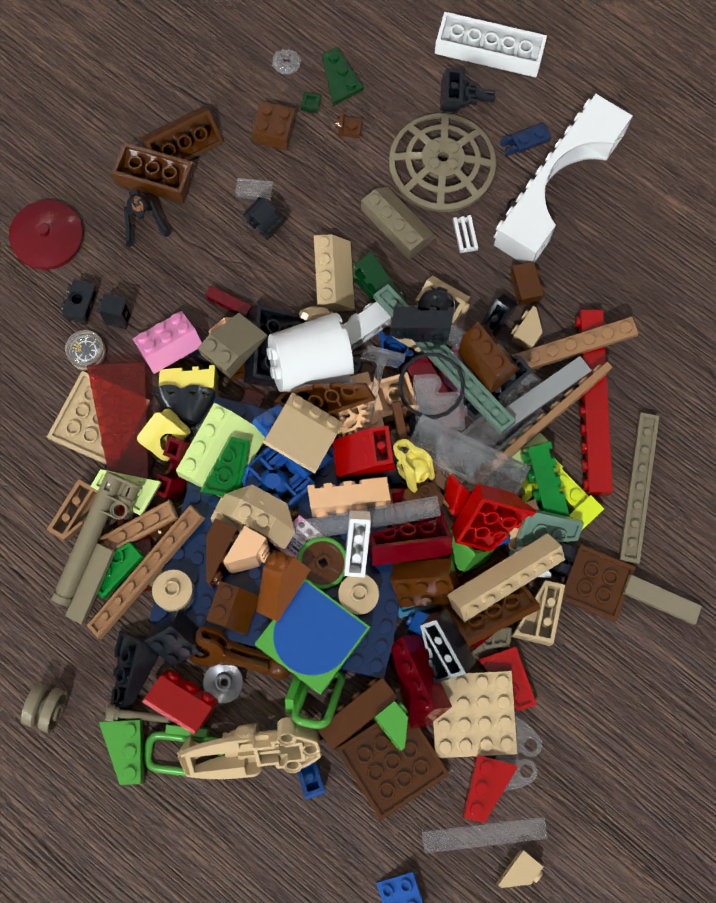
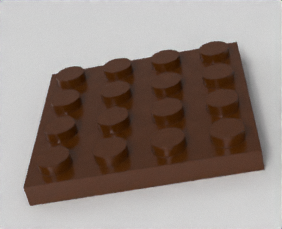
M500 556L459 577L460 587L505 559ZM525 585L465 622L452 609L451 604L440 605L443 610H448L468 647L541 609L538 601Z
M409 720L407 722L405 748L402 751L397 749L378 723L370 726L336 749L380 821L449 775L419 727L411 729Z

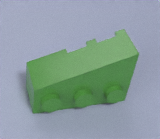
M144 721L99 722L119 785L144 784Z

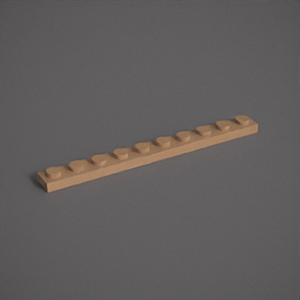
M608 362L603 366L601 364L596 366L592 370L593 375L589 378L585 376L578 383L579 387L575 390L571 388L564 395L565 399L562 402L556 401L550 407L551 411L547 415L545 413L541 414L536 419L538 423L533 427L529 425L522 431L523 436L519 439L515 437L508 444L509 448L504 452L500 450L493 457L495 460L491 464L485 463L479 469L480 473L476 477L474 475L470 476L464 482L466 484L465 487L472 493L478 483L482 484L517 452L605 377L612 369V366Z

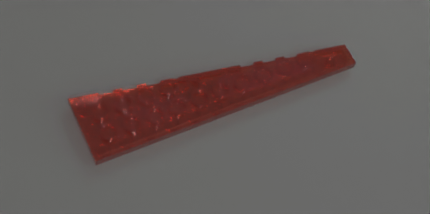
M145 363L87 365L107 470L149 479L148 449L137 440V436L147 424ZM150 504L146 509L145 513L150 510ZM123 505L119 506L118 512L121 516L125 513V508ZM133 512L127 519H117L118 526L120 527L140 515ZM150 534L134 542L135 546L145 557L151 551ZM148 585L143 592H151L152 587Z

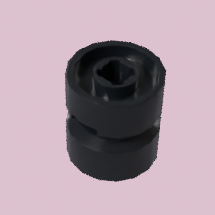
M558 542L562 546L565 560L549 569V572L568 578L572 570L571 563L575 562L578 550L570 545Z

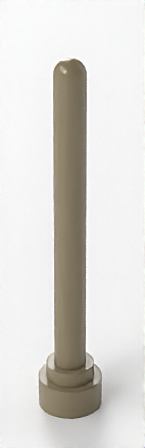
M107 704L105 721L113 722V720H118V718L176 724L162 714L119 710V707H115L112 704Z

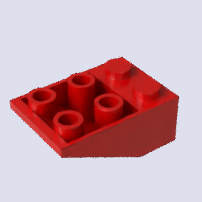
M389 425L368 428L333 441L337 478L396 470Z

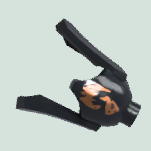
M138 189L131 190L127 206L124 207L126 226L125 246L131 247L135 240L129 215L135 214L139 219H142L147 209H152V215L156 220L159 232L168 237L171 233L163 223L153 201L141 195Z

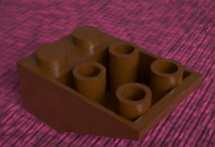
M216 518L206 536V582L213 590L216 585H219L220 581H223L224 575L222 573L226 567L223 561L240 534L236 527Z

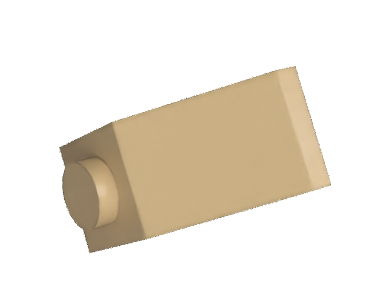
M520 849L496 884L501 888L530 885L533 881L536 883L543 875L541 871L543 866L524 850Z

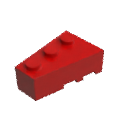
M477 755L462 817L485 823L519 766Z

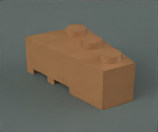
M78 479L46 530L59 539L68 542L81 531L98 490Z

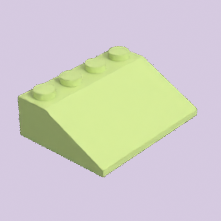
M214 403L176 472L179 477L202 488L227 439L235 437L250 441L244 470L245 474L247 465L255 459L265 437L253 424L234 412Z

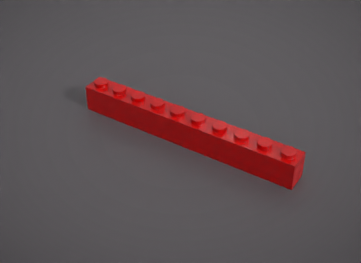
M581 310L579 315L575 317V327L578 328V334L604 326L603 310ZM605 347L576 356V358L580 356L591 370L599 364L603 366L606 363ZM591 371V373L588 374L587 377L589 378L591 375H593V372ZM606 375L581 397L582 405L579 406V416H582L580 435H583L581 453H584L581 469L582 472H585L582 488L586 490L588 496H609L613 492Z

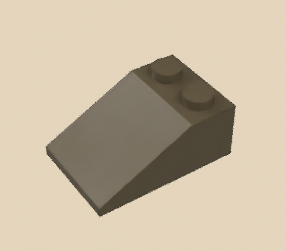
M238 313L213 331L197 349L206 360L231 378L268 335Z

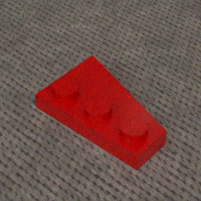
M517 647L479 659L488 672L512 671L514 707L517 711L537 705Z

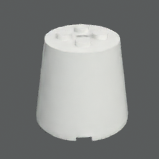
M331 313L269 335L267 356L271 365L270 373L280 392H289L291 389L306 384L353 383L352 379H350V375L354 374L351 345L347 330L342 329L340 325L342 318L338 313Z

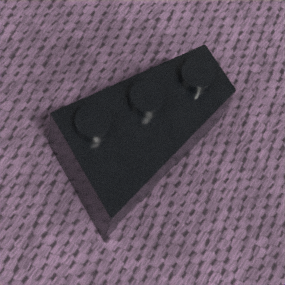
M394 307L390 336L396 339H411L415 342H430L438 346L447 345L454 307H448V310H436V307H430V310H419L418 307Z
M444 609L431 614L420 625L425 648L428 649L430 655L429 665L433 668L434 684L467 674L476 663V660L448 610Z

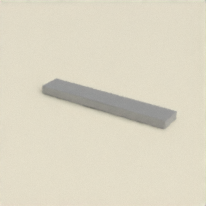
M579 356L507 406L505 409L516 422L505 432L590 374L592 370Z

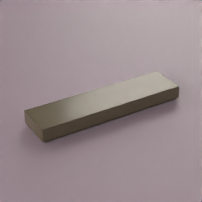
M100 543L96 544L67 610L66 617L79 624H85L116 551Z
M633 575L628 576L622 593L692 625L697 623L702 608L701 605Z

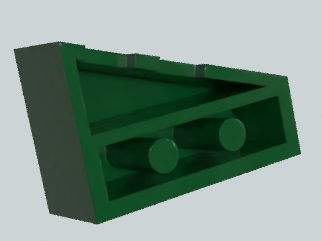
M371 252L354 264L353 280L373 303L376 302L373 298L374 294L387 284L406 302L403 292L398 290Z

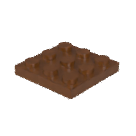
M580 545L575 562L572 564L570 575L565 582L562 601L616 622L626 596L622 594L628 576L634 574L636 567Z

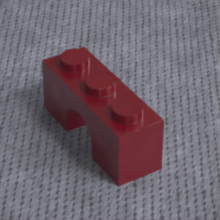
M168 436L163 455L170 458V466L165 473L157 474L155 481L162 482L156 492L157 495L168 499H181L186 480L179 477L176 469L191 445V441Z

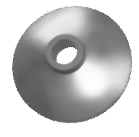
M219 664L210 667L206 671L203 687L205 692L211 693L214 698L219 700L218 703H228L236 699L241 693L243 677L236 666ZM224 678L228 680L227 686L222 685Z

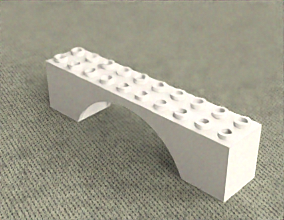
M595 94L592 100H587L583 107L584 111L577 114L574 119V125H569L564 135L566 136L564 139L560 138L558 140L554 153L550 152L548 154L545 165H541L538 168L535 179H531L528 182L525 193H520L515 207H510L506 214L507 218L505 221L501 220L496 228L494 246L523 264L533 261L535 263L549 243L556 226L550 217L545 201V186L559 170L569 164L589 159L607 160L625 135L633 117L631 114Z

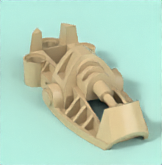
M300 713L301 717L308 719L306 715ZM292 718L280 719L277 724V730L260 732L259 723L239 725L236 730H231L230 733L224 732L223 738L201 744L192 741L191 736H189L177 752L186 776L200 779L254 777L262 772V766L276 765L277 769L284 768L286 772L296 773L321 757L319 732L313 728L297 725ZM225 754L224 756L196 765V759L201 756Z

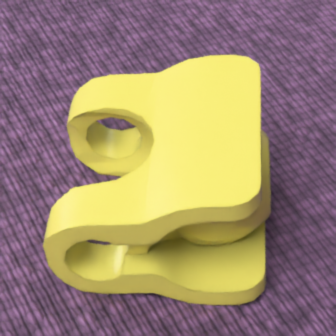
M165 409L162 413L157 412L152 416L137 436V440L158 458L168 461L170 458L163 455L168 434H172L178 439H185L189 436L190 429L171 409Z
M401 439L394 444V454L399 460L397 462L398 472L406 480L408 488L415 493L418 491L416 483H421L427 478L430 480L435 478L432 458L425 450L414 446L407 439ZM406 447L409 451L404 454L399 449Z

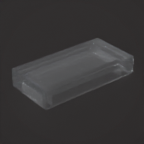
M237 178L235 197L257 199L260 196V198L263 197L267 201H271L273 182Z

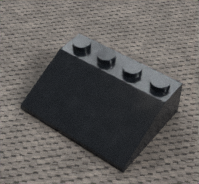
M257 305L248 312V320L268 336L245 361L244 383L277 387L270 373L271 365L267 356L268 337L270 334L305 323L306 321L300 318L299 314Z

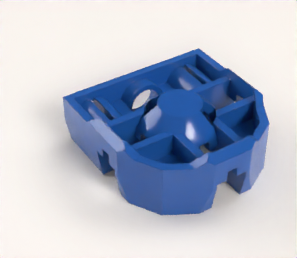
M270 447L247 465L242 480L243 487L254 485L267 493L269 489H276L277 493L271 495L280 500L282 494L288 491L293 497L287 503L288 508L292 507L294 503L298 502L308 493L307 485L315 486V482L309 476L304 479L279 452ZM258 462L266 469L260 476L252 469L254 464ZM283 465L294 475L290 480L280 470Z

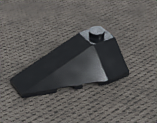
M119 631L114 657H118L117 669H113V676L116 677V687L112 689L111 704L119 707V710L130 711L156 663L158 653L145 642V636L125 631Z

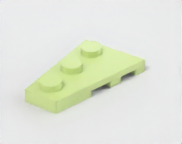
M100 469L91 487L99 490L107 470ZM112 472L143 486L141 490L138 489L134 498L133 512L138 515L144 514L162 482Z

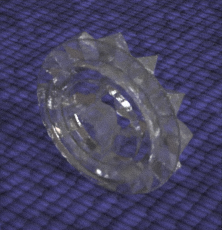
M282 48L281 51H276L275 56H273V67L281 74H292L300 66V56L290 48L288 50ZM283 58H289L290 63H288L287 61L283 62Z

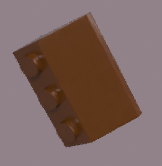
M477 322L463 335L458 353L491 394L520 369L491 331L480 322Z

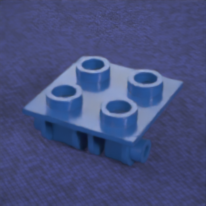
M407 872L404 875L376 883L382 903H423L414 872Z

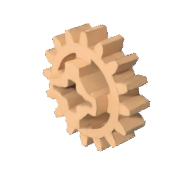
M362 404L333 414L336 419L343 422L338 434L344 437L362 431V428L367 429L365 423L370 422L367 415L371 414L370 411H366L369 405Z

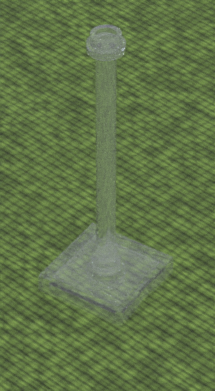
M367 345L362 351L360 359L377 364L371 388L376 399L368 402L369 406L366 411H370L371 414L367 415V418L370 419V422L365 423L367 429L371 426L384 366L399 367L404 362L406 354Z

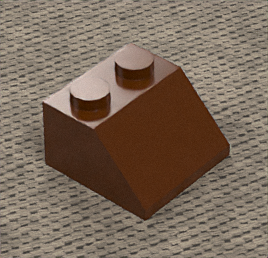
M220 581L206 621L210 624L247 635L257 608L259 596L240 587Z

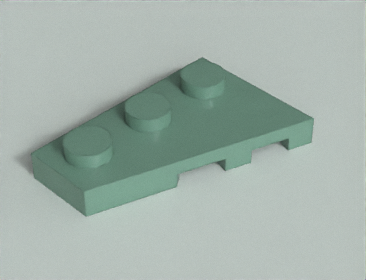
M536 510V514L532 517L528 516L522 521L523 525L520 526L515 544L516 546H523L526 543H533L547 533L557 542L578 541L584 522L580 519Z

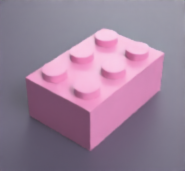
M182 311L173 314L170 318L157 323L154 327L133 338L135 345L153 374L197 350L202 343L195 328Z

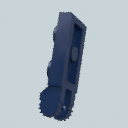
M542 123L502 139L500 145L504 147L512 143L514 144L504 151L505 155L509 156L549 142L552 137L545 124Z

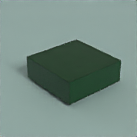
M304 92L300 110L318 114L321 95Z

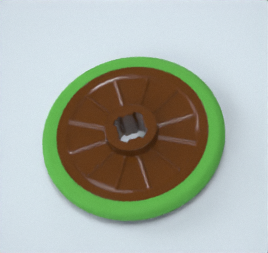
M316 537L307 541L301 547L297 560L311 569L305 579L317 588H332L345 577L344 563L346 551L339 542L329 537ZM324 558L327 564L321 568L318 561Z

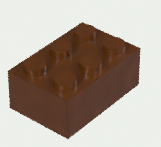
M452 558L393 563L390 582L400 607L450 604L448 594L460 587Z

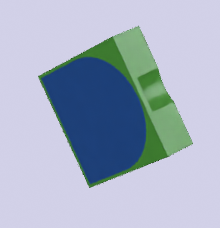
M305 579L278 622L272 620L256 641L255 646L278 664L292 672L299 680L321 696L338 674L347 658L355 651L370 631V627Z

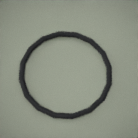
M431 352L414 356L405 364L398 383V391L402 403L411 413L427 419H438L449 415L455 410L463 398L465 380L459 366L451 358L441 353ZM426 356L440 357L450 362L457 370L461 380L460 395L456 403L448 411L437 415H425L414 410L405 400L402 391L403 376L407 368L416 360Z

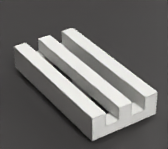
M471 215L465 218L464 216L459 219L457 217L453 218L459 252L478 251ZM465 222L468 223L473 247L470 246ZM458 223L462 225L466 248H463Z

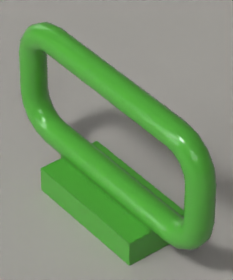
M339 670L335 676L337 681L325 717L322 720H312L300 716L309 687L294 675L285 698V713L291 714L293 721L297 725L313 729L325 728L333 719L345 683L344 674Z
M168 723L165 732H154L146 739L143 756L144 764L150 771L156 773L186 776L182 767L160 765L152 761L154 742L158 739L185 742L191 736L192 741L201 744L218 738L208 736L210 727L202 726L194 735L178 724ZM218 754L217 757L224 756L225 754Z

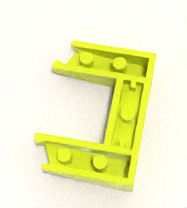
M556 460L557 465L554 471L558 473L561 479L559 491L564 492L566 503L574 510L570 517L584 522L583 530L604 508L591 495L588 496L562 469L563 466ZM525 476L519 483L525 490L522 500L527 502L533 497L532 490L534 488L532 483L528 482L527 476Z

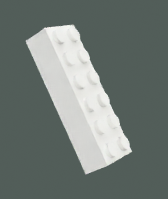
M444 12L436 40L435 54L537 77L547 35Z

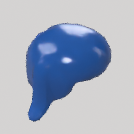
M378 332L380 353L384 359L391 363H400L409 356L414 355V352L409 350L410 347L390 335L386 336L383 332Z

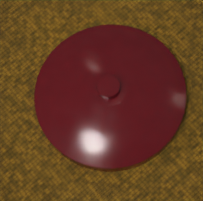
M53 200L37 201L24 207L15 216L9 229L10 246L17 258L25 265L38 270H52L69 263L78 254L84 238L83 227L77 214L66 204Z

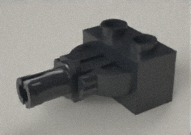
M446 68L441 78L440 111L457 113L459 108L477 105L478 101L494 103L495 91L481 90L478 84H472L470 80L463 77L464 70Z

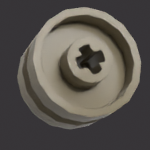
M38 681L31 689L25 701L21 714V724L31 728L38 724L40 731L48 734L52 733L65 709L67 691L58 687L51 690L49 684Z

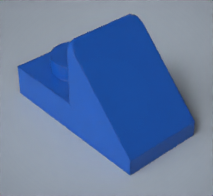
M316 761L297 772L305 799L325 793Z

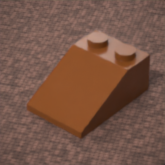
M274 550L268 556L263 568L256 612L278 622L311 569L295 557Z

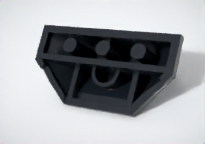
M510 355L520 369L492 393L498 402L534 371L521 356ZM464 396L463 408L474 421H477L482 414Z

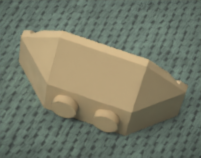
M254 485L226 493L215 510L218 514L238 525L246 526L264 536L267 541L286 550L295 534L288 504Z

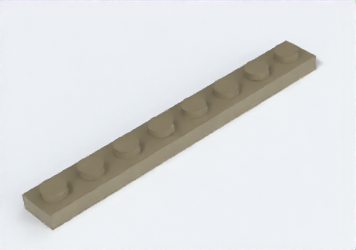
M640 413L638 418L619 555L620 561L637 565L640 564L659 424L658 415Z

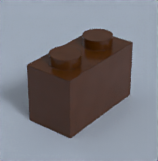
M534 261L512 266L510 275L519 306L541 302L543 295H545L543 284H540V272L538 267H535Z

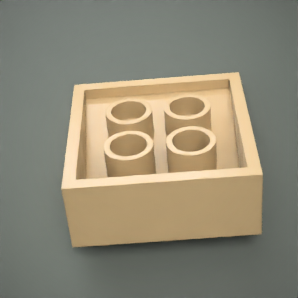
M292 392L263 443L315 474L343 422Z

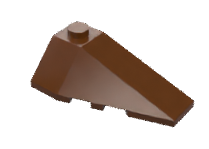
M367 383L306 384L290 390L291 394L292 392L330 415L376 399Z

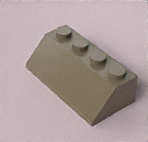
M389 187L374 189L361 200V211L409 260L436 238V235Z

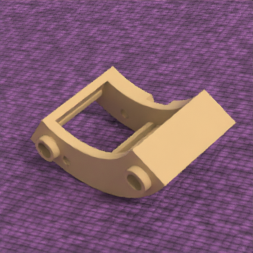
M432 275L427 279L415 302L418 303L421 295L429 289H437V287L447 289V293L460 303L452 319V331L461 314H465L469 309L470 304H468V301L471 297ZM405 338L396 339L420 354L424 353L413 340Z

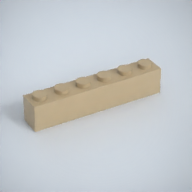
M547 533L449 593L448 598L452 609L464 622L564 561L565 557L562 546Z

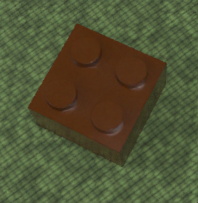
M260 101L251 132L253 143L287 151L296 122L295 108Z

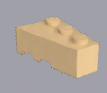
M545 580L534 596L541 609L522 618L511 637L547 646L554 644L565 585Z

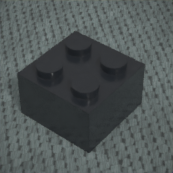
M180 610L154 623L145 639V642L172 667L200 653L202 648L197 645L195 640L199 627Z

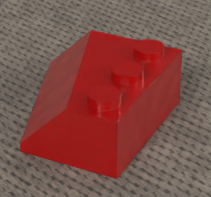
M478 483L451 526L455 543L491 552L508 538L507 534L515 527L518 529L522 526L523 520L528 516L532 517L536 514V510L513 492Z

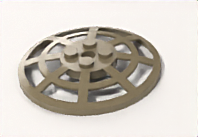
M436 113L415 119L399 132L390 150L389 170L396 188L408 201L429 211L452 212L474 204L487 192L495 175L496 156L488 136L475 123L453 114ZM441 119V125L429 126L423 130H419L414 126L426 120ZM449 119L462 122L472 127L474 131L468 134L458 127L448 125ZM407 130L415 135L409 142L405 153H395L399 140ZM434 130H441V137L433 140L425 135ZM448 130L459 133L463 138L457 142L448 138ZM481 135L486 141L491 160L480 157L479 148L474 141L476 137ZM418 139L426 144L422 152H412L413 146ZM469 142L475 156L465 155L462 147ZM444 155L448 160L440 161L438 157ZM411 159H421L423 169L419 173L415 172ZM406 160L407 170L412 179L405 186L397 174L395 161ZM464 162L475 164L468 177L462 172ZM480 165L490 167L487 180L477 190L472 181L476 177ZM429 174L438 179V186L425 182L423 178ZM457 176L461 181L459 184L445 187L446 179ZM419 184L429 191L437 192V203L423 200L410 191ZM466 187L472 195L460 202L444 204L445 193L456 192Z

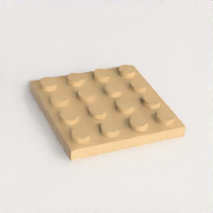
M82 371L47 438L117 469L151 402L146 398Z
M512 671L467 673L441 682L452 707L433 721L435 753L439 758L517 754Z

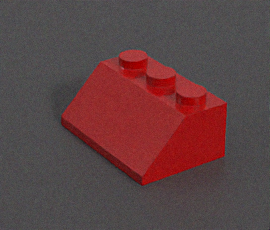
M167 669L160 675L142 702L195 735L209 720L219 700L214 698L211 693L204 692L198 688L195 683L180 677L176 671Z

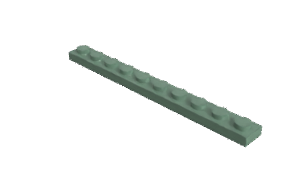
M389 284L373 296L391 318L393 317L394 307H409ZM415 342L424 353H441L451 358L459 366L465 380L464 396L500 435L516 422L511 414L446 345L438 346L430 342ZM428 356L460 391L461 380L452 364L440 357Z

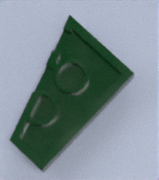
M337 47L322 54L333 106L363 91L362 84Z

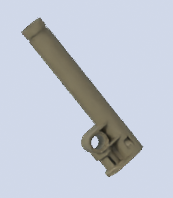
M106 471L55 588L56 591H54L51 597L52 601L63 606H70L72 597H74L108 517L110 516L115 519L129 518L133 513L134 498L138 489L141 490L143 486L115 473ZM121 505L125 508V513L122 516L118 512V508Z

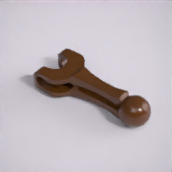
M202 626L196 632V643L202 647L200 652L205 654L203 656L196 654L190 657L191 661L206 667H213L219 664L243 667L263 675L269 674L277 680L285 679L291 674L288 669L278 664L263 651L231 641L219 629ZM202 635H208L210 639H205Z

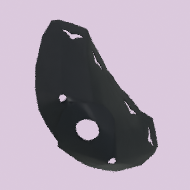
M162 385L151 390L162 410L171 409L187 425L200 423L215 399V391L213 389L199 385H188L182 389L175 385ZM167 391H169V392L174 391V393H172L171 395H169V394L167 393ZM190 391H191V392L196 391V393L194 394V396H193L192 394H190L189 392H190ZM202 392H204L205 394H208V393H209L210 395H208L207 397H205V396L202 394Z

